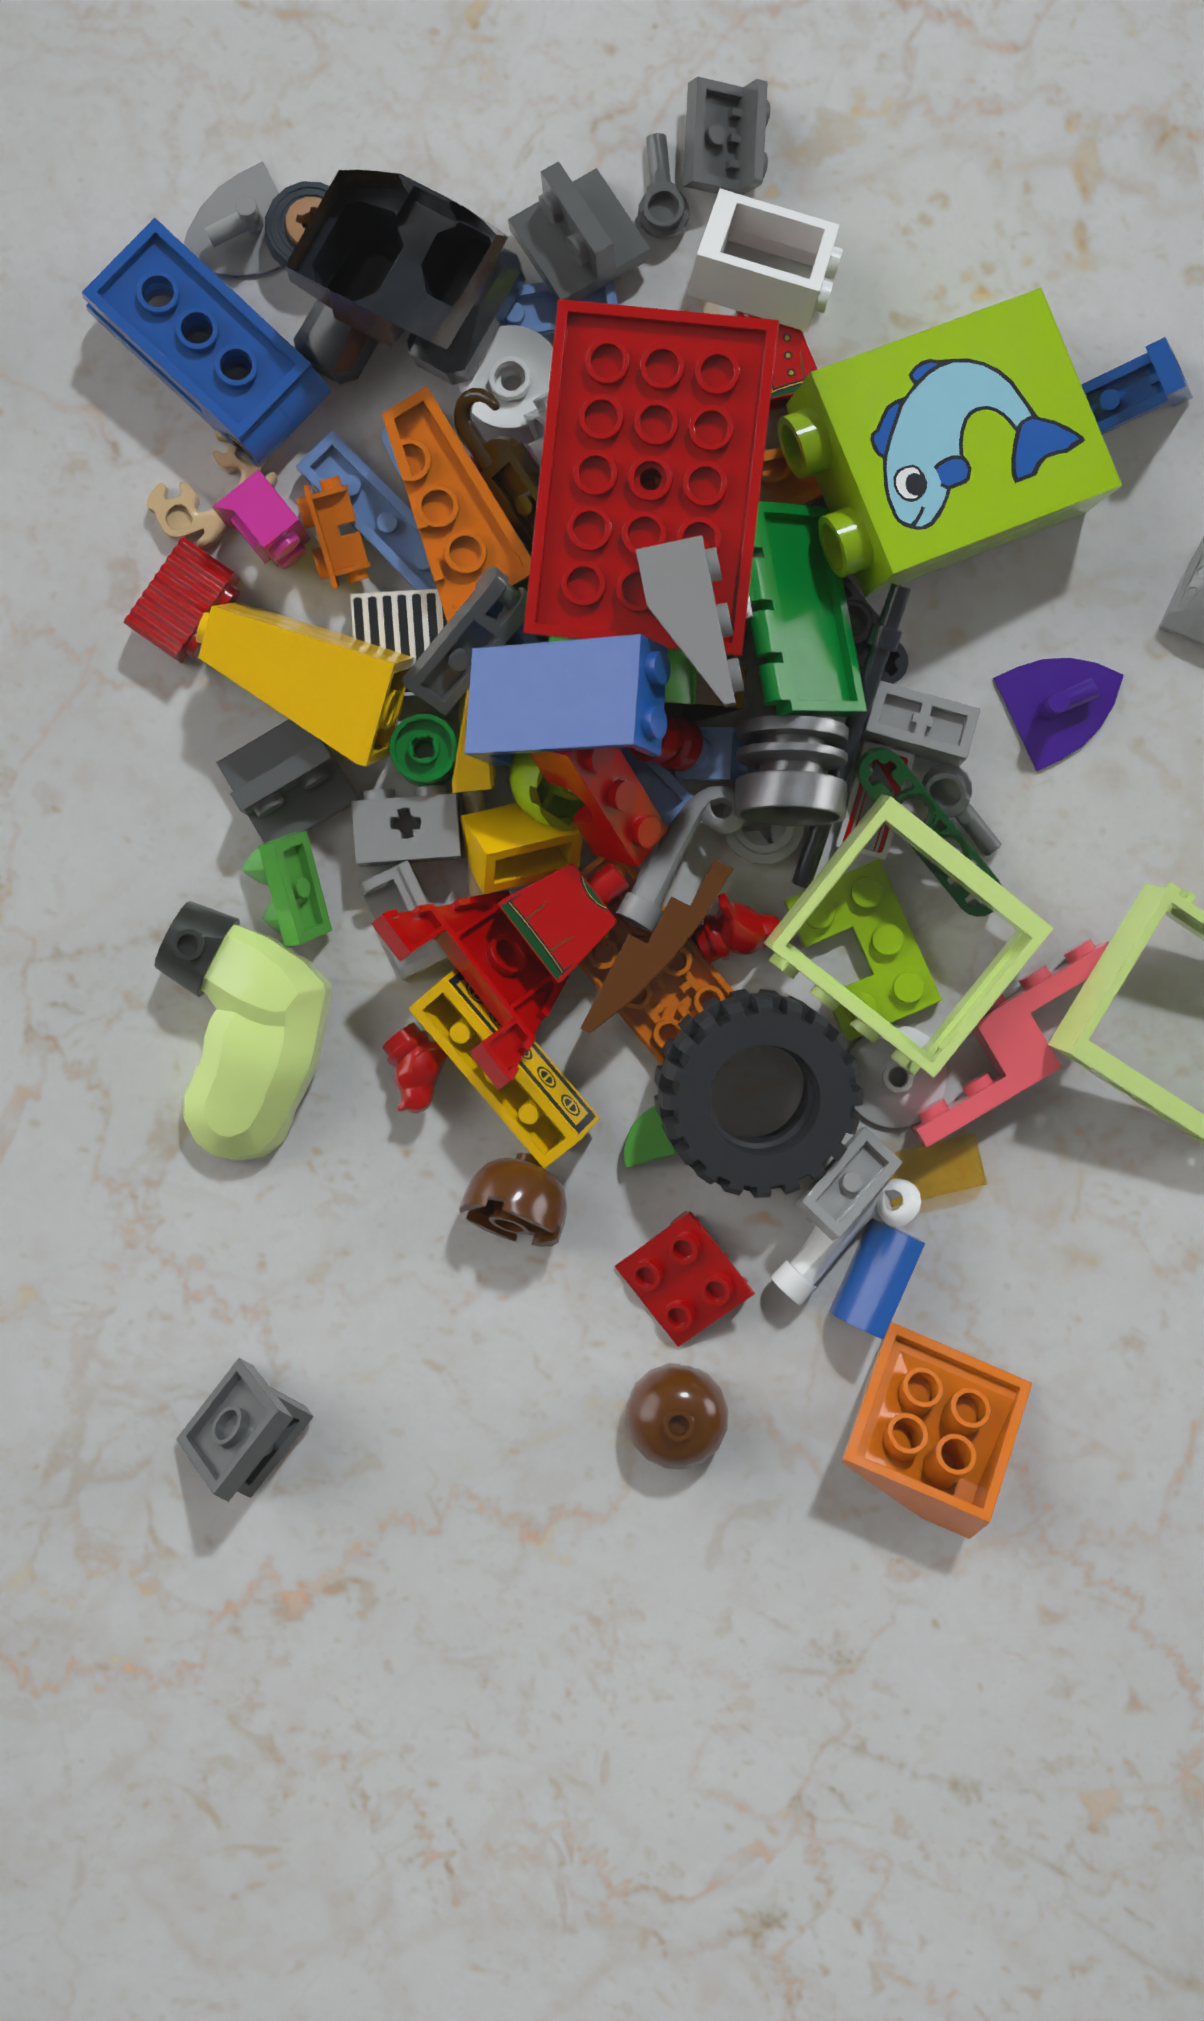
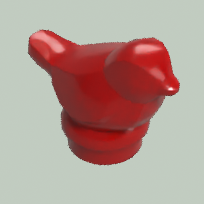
M723 893L718 895L719 910L717 914L705 916L704 921L694 931L702 953L712 963L719 959L726 961L733 953L750 955L761 948H769L764 942L780 921L776 916L759 914L749 906L730 902L728 896Z
M412 1022L386 1041L382 1049L388 1055V1063L395 1067L393 1079L396 1088L401 1093V1102L397 1110L418 1114L423 1113L430 1107L435 1084L449 1056L437 1042L429 1041L428 1033L425 1030L421 1031L415 1022Z

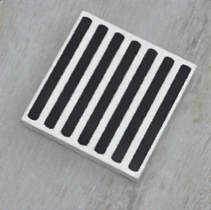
M437 589L350 594L353 638L414 657L413 665L447 624ZM407 688L404 696H417Z

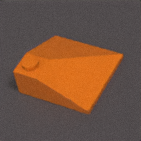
M891 1322L878 1351L841 1463L922 1519L970 1539L991 1522L1032 1382Z

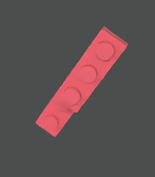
M1088 939L1063 954L1067 963L1051 972L1046 965L1042 966L1019 980L1023 989L1006 999L1003 994L999 996L972 1030L998 1075L992 1078L989 1072H985L964 1084L961 1088L965 1095L947 1105L944 1098L920 1110L917 1113L920 1122L910 1127L920 1145L924 1147L931 1146L1062 1068L1053 1050L1048 1046V1042L1032 1017L1031 1012L1087 980L1109 942L1094 945L1092 940Z

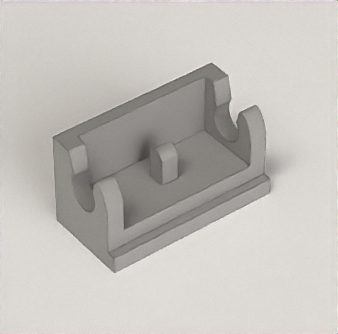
M880 681L861 741L864 742L865 739L915 752V757L940 764L960 766L968 757L980 708Z
M408 860L362 882V885L359 886L375 920L388 910L397 909L398 913L412 911L418 905L430 904L418 876ZM432 940L401 962L388 947L402 980H406L449 960L436 940Z

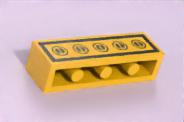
M457 968L442 978L408 1008L544 1169L578 1143L601 1119L536 1041H534L530 1050L523 1055L517 1066L519 1071L515 1078L499 1090L495 1087L469 1051L500 1029L501 1025L482 1004L479 996Z

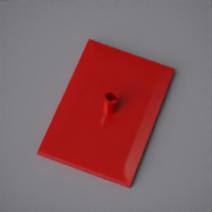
M558 299L524 634L576 640L642 634L668 649L680 650L647 606L636 549L702 535L705 549L716 547L722 581L712 582L716 605L727 602L733 636L723 638L726 655L742 657L779 320ZM656 476L662 480L660 486L655 490H646L642 487V483L649 477Z

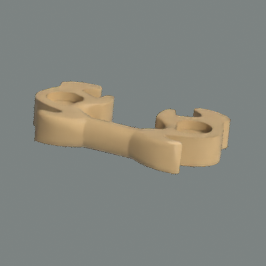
M217 430L215 431L218 441H228L224 435H221ZM231 443L226 453L213 451L214 459L222 470L228 474L235 471L242 473L238 485L258 469L263 474L269 461L268 458L260 467H256L241 455ZM270 472L265 478L274 488L278 479L275 472ZM180 482L181 495L172 499H167L168 488L164 483L155 486L147 499V507L152 513L156 514L162 530L169 538L179 541L182 537L190 539L204 533L197 541L198 546L203 550L212 547L220 540L227 526L214 509L201 513L197 511L200 499L188 484Z

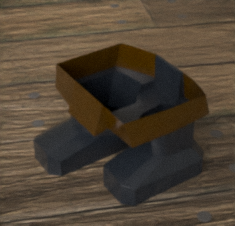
M358 169L338 170L285 265L289 280L317 299L293 339L295 349L311 363V367L316 372L339 384H343L359 378L379 341L391 347L405 331L410 332L407 339L409 355L417 367L452 385L468 381L472 378L526 281L522 264L517 254L503 248L508 236L468 208L405 175ZM356 244V247L353 251L350 260L343 267H341L345 259L347 258V256Z

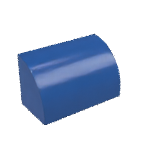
M871 1218L867 1223L829 1312L848 1324L883 1340L925 1243L915 1236Z

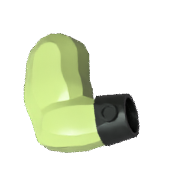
M188 901L180 909L166 932L154 963L157 970L197 997L205 993L216 1008V1011L209 1020L204 1036L202 1058L184 1088L183 1118L196 1143L213 1156L234 1161L264 1158L284 1143L292 1126L295 1112L316 1071L321 1055L333 992L332 984L310 960L289 946L284 947V943L278 939L240 926L239 918Z

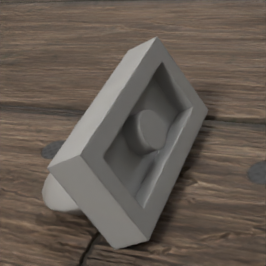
M866 1126L858 1129L855 1135L845 1144L847 1150L841 1159L837 1161L833 1158L825 1168L827 1173L813 1182L794 1204L806 1215L809 1222L814 1223L831 1240L838 1239L844 1234L903 1163Z

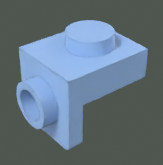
M699 727L703 737L702 752L697 762L691 768L685 771H675V778L683 781L735 783L738 777L754 773L757 769L741 765L736 761L738 749L747 746L737 740V728Z

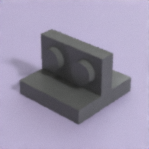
M559 161L540 171L543 194L538 197L539 201L508 219L509 230L557 302L558 299L579 301L651 259V248L597 168L573 182Z
M290 719L216 762L233 790L230 793L240 812L249 817L264 843L289 833L309 831L350 807L351 801L360 800L328 745Z
M238 1358L176 1440L213 1495L229 1502L236 1492L249 1498L254 1495L314 1416L305 1405L270 1387L254 1365Z

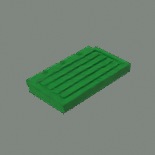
M759 501L749 589L751 606H758V611L752 612L753 617L749 618L756 658H767L768 662L758 667L764 705L776 706L777 716L853 717L867 712L843 578L836 575L830 567L822 550L818 534L819 518L829 514L830 508Z

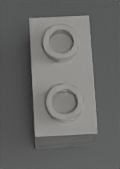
M445 785L416 787V796L395 798L394 789L363 791L364 800L351 801L356 864L364 867L400 864L407 860L410 863L462 859L460 807L457 794H447ZM405 812H410L416 821H421V828L413 829L414 837L405 839L404 834L400 830L394 829L395 821H402L401 814Z

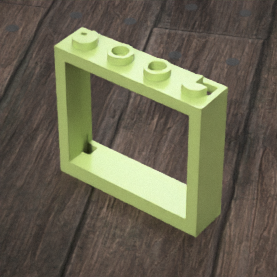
M881 794L765 940L764 944L774 951L769 961L791 979H794L801 972L815 983V986L809 993L834 1012L841 1004L856 1017L850 1025L875 1044L880 1037H883L897 1048L890 1057L915 1076L920 1068H922L932 1077H935L1054 928L894 798ZM883 824L888 826L1017 930L923 1048L918 1046L789 943Z
M1168 882L1166 887L1145 883L1049 1041L1048 1046L1204 1145L1203 1113L1089 1041L1164 915L1204 941V911L1193 904L1197 897L1192 892L1182 890L1172 882Z

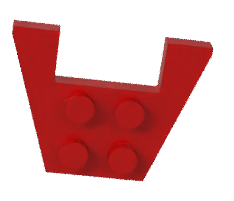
M508 890L459 898L452 904L435 906L433 903L418 905L412 911L398 913L397 909L385 911L371 925L400 962L432 940H436L452 965L459 970L479 996L482 1004L501 1025L500 1029L469 1051L498 1090L515 1078L519 1071L517 1068L523 1055L530 1050L536 1039L534 1035L541 1021L549 1015L568 977L560 984L556 982L498 906V902L511 895Z

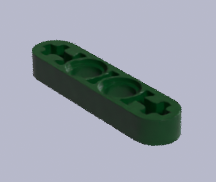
M879 747L872 748L862 755L856 768L857 778L874 802L877 801L881 794L890 796L892 793L880 780L874 781L872 784L868 781V778L873 773L869 765L876 759L882 764L888 763L891 760L894 766L889 770V773L900 787L906 779L912 784L911 787L898 792L894 799L901 805L909 798L924 800L928 806V814L923 823L942 838L955 839L960 846V853L969 860L973 859L976 866L1001 885L999 879L896 753L890 749ZM912 847L962 910L976 917L987 916L993 912L976 899L967 903L965 899L970 893L956 881L950 884L948 882L950 876Z

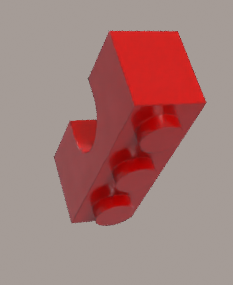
M619 748L529 753L548 783L568 789L585 803L572 818V821L594 855L638 867L669 830Z

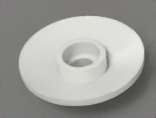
M516 325L500 326L472 378L458 383L460 394L470 388H483L498 400L500 408L497 411H493L485 403L476 402L472 407V414L484 424L497 429L514 430L527 427L528 424L523 415L537 409L533 400L549 390L553 352L551 344L542 335L529 328ZM513 375L520 377L521 385L518 389L508 391L503 388V383L507 377Z
M893 1025L921 1048L930 1039L917 1029L903 1025ZM862 1036L849 1052L857 1060L861 1074L855 1077L856 1083L863 1089V1104L855 1106V1109L870 1122L883 1127L902 1128L920 1122L917 1113L933 1102L942 1099L947 1084L946 1064L935 1077H932L922 1068L914 1076L890 1057L897 1048L883 1037H880L874 1044L865 1036ZM894 1067L903 1068L907 1074L906 1082L902 1086L894 1087L888 1080V1074Z

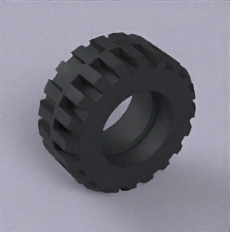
M741 989L730 991V998L722 1001L713 997L701 1004L704 1009L694 1018L688 1013L677 1024L682 1030L675 1039L668 1037L661 1050L665 1055L663 1065L656 1066L654 1082L658 1086V1094L654 1096L656 1111L661 1117V1126L684 1163L689 1165L697 1176L711 1185L714 1182L719 1184L724 1192L740 1196L743 1190L750 1191L754 1198H770L772 1194L771 1189L781 1188L785 1194L801 1190L798 1181L809 1175L815 1182L824 1176L827 1172L822 1165L831 1156L839 1161L846 1152L847 1147L842 1143L845 1134L855 1135L860 1119L853 1114L854 1108L863 1104V1089L856 1083L855 1078L861 1074L857 1060L849 1053L847 1049L849 1044L842 1034L827 1019L803 1001L792 996H781L774 990L760 989L758 993H749L747 990ZM768 1045L784 1050L796 1060L803 1074V1093L795 1113L783 1126L767 1135L744 1138L727 1132L717 1123L709 1102L711 1087L719 1070L730 1058L748 1048Z

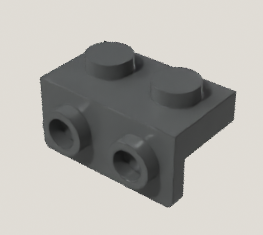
M696 77L688 82L683 187L718 194L719 189H724L744 195L762 184L768 167V157L766 152H764L765 129L771 111L770 103L767 100V81L755 79L744 87L702 77Z

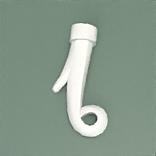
M897 1178L888 1180L840 1238L831 1240L816 1226L800 1251L791 1261L786 1260L774 1272L771 1279L786 1295L801 1306L817 1289L816 1282L877 1212L881 1219L890 1226L899 1227L914 1220L921 1205L920 1192L917 1187L907 1180ZM903 1197V1203L900 1208L892 1211V1200Z

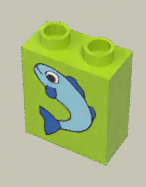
M1042 287L810 372L786 404L789 414L781 417L778 421L779 442L788 466L799 479L815 475L826 505L830 508V513L821 516L818 521V534L824 555L832 570L839 577L843 578L855 573L865 598L888 590L891 583L901 585L1085 514L1122 486Z

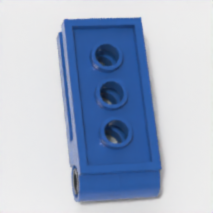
M155 217L82 291L84 300L88 302L86 305L87 311L215 431L217 430L221 435H224L229 443L235 446L237 451L256 467H260L331 393L329 386L311 367V363ZM157 296H167L172 299L167 305L162 307H154L148 304L151 299ZM195 332H206L211 335L206 342L200 344L191 343L186 340ZM235 367L245 368L250 372L242 380H231L225 376L230 369Z

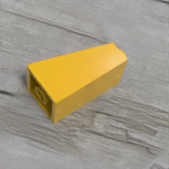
M243 602L211 606L210 613L205 612L203 614L196 635L197 643L202 644L198 656L199 659L354 763L367 767L389 756L390 738L398 725L405 700L404 693L406 688L402 678L412 667L414 657Z

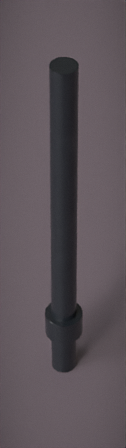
M891 583L878 623L872 622L866 643L870 644V648L860 676L867 712L853 717H846L844 724L849 728L848 742L845 746L839 747V749L844 750L848 754V762L844 767L830 770L827 773L828 775L841 778L845 782H847L890 652H896L903 633L898 628L911 589L895 583ZM832 824L809 827L791 883L807 888L814 880Z

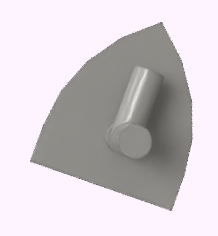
M263 161L240 172L219 186L199 208L187 230L184 245L216 275L229 277L256 276L283 268L272 257L265 241V216L272 200L279 193Z

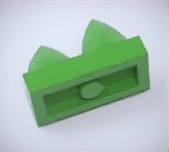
M307 831L289 833L258 845V848L247 858L242 871L255 881L269 886L272 901L268 904L262 919L276 932L281 933L284 947L301 945L332 931Z

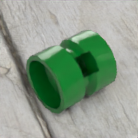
M416 714L405 718L395 728L390 738L389 753L394 766L409 783L417 787L445 785L453 778L459 742L452 728L443 719L432 714Z

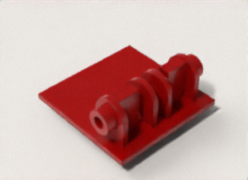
M685 1211L670 1223L669 1227L615 1265V1268L677 1347L755 1294L748 1285V1280L741 1276L728 1259L729 1256L726 1252L723 1253L718 1246L719 1243L712 1239L699 1222L700 1219L694 1216L691 1211Z

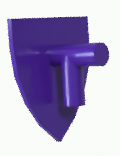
M1074 658L1041 659L1018 666L993 678L1035 771L1052 765L1080 749L1102 727L1115 705L1124 674L1096 662Z

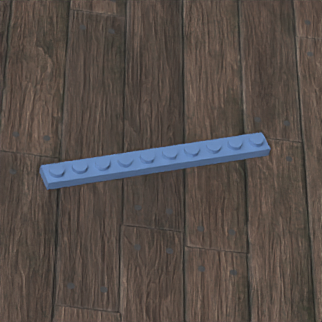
M332 430L295 467L318 492L322 491L320 480L339 475L342 485H348L349 496L357 520L350 522V524L357 531H360V534L415 590L437 589L412 510ZM496 601L487 613L496 619L504 606ZM522 623L504 646L541 643V641L535 635L524 634V624ZM630 747L619 748L668 828L684 805L694 796L665 767L660 764H650L638 760L632 754Z

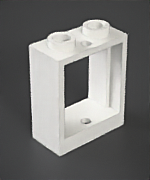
M719 189L697 252L687 296L763 319L779 320L780 324L808 332L813 312L816 311L824 314L833 282L825 280L824 277L834 280L843 249L835 247L834 243L840 225ZM727 240L813 266L810 279L725 254L723 252Z

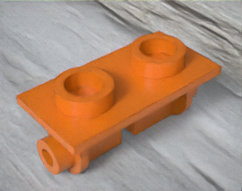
M339 475L320 480L322 491L314 494L311 484L303 485L305 496L297 498V503L305 529L315 527L320 548L312 549L320 579L330 578L332 587L335 589L340 585L338 576L343 574L347 575L349 583L369 578L366 568L370 567L371 564L368 561L360 531L341 536L338 528L339 525L357 521L349 496L348 485H342Z

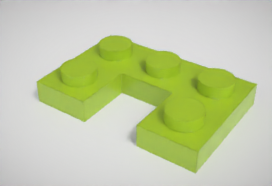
M876 859L843 874L797 932L803 947L806 948L851 928L871 975L844 987L889 1023L942 1001L880 859ZM803 892L783 901L787 911L792 908ZM841 1004L834 1012L832 1011L842 1036L847 1042L863 1036L850 1025L856 1017Z

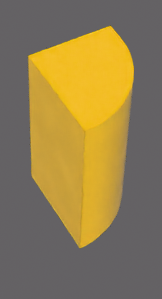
M518 803L463 815L462 835L472 874L482 893L488 894L536 882L571 863L579 870L583 836L574 822L568 825L574 830L569 831L548 826L529 817Z

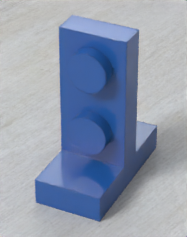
M1166 337L1145 346L1147 353L1081 384L1102 435L1164 405L1171 403L1175 407L1193 398L1174 351Z

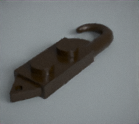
M470 388L464 391L456 401L453 413L455 428L460 439L481 469V476L496 501L532 553L540 468L523 442L518 443L513 437L500 436L489 441L486 440L473 420L472 407L476 402H482L493 411H497L500 408V403L487 390L483 388Z

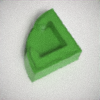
M656 1106L643 1112L633 1123L627 1134L624 1146L626 1168L676 1154L674 1147L661 1126L662 1121L656 1111Z

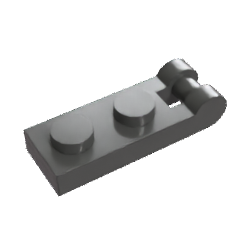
M495 566L488 568L481 575L473 593L402 678L405 688L445 716L469 688L472 648L504 646L525 620L528 591L523 587L516 589L508 583V576ZM498 601L504 607L495 619L487 611Z

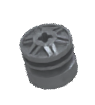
M800 715L762 716L741 721L737 726V740L747 746L738 749L736 761L741 765L758 769L759 772L749 773L736 779L734 815L739 819L753 823L780 826H816L843 821L846 818L847 783L841 778L824 774L823 772L844 767L848 762V754L844 750L839 749V747L845 746L848 742L849 728L844 723L832 719Z

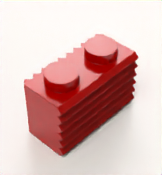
M182 537L167 557L165 563L161 565L160 570L155 574L147 589L143 591L135 606L131 608L123 623L182 664L187 656L195 659L199 655L202 644L197 643L196 635L203 614L205 612L210 613L211 606L235 603L241 592L236 588L240 578L234 571L185 537Z

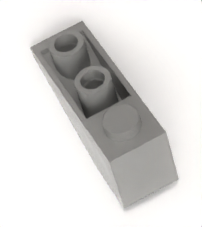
M701 535L636 549L649 610L725 707L736 705L734 692L744 691V685L738 658L727 660L723 638L733 636L727 602L717 605L715 602L712 582L722 581L716 547L705 549Z

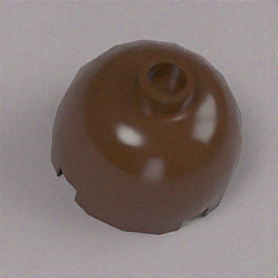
M517 1153L515 1159L499 1158L484 1165L472 1177L464 1193L459 1210L460 1213L468 1211L466 1219L489 1233L515 1242L517 1234L533 1235L531 1245L545 1247L554 1246L559 1242L566 1220L567 1202L564 1188L554 1174L544 1169L532 1154Z
M668 1363L648 1371L635 1383L627 1402L626 1427L632 1444L647 1460L668 1469H687L704 1463L719 1449L728 1430V1407L720 1386L708 1373L691 1366Z

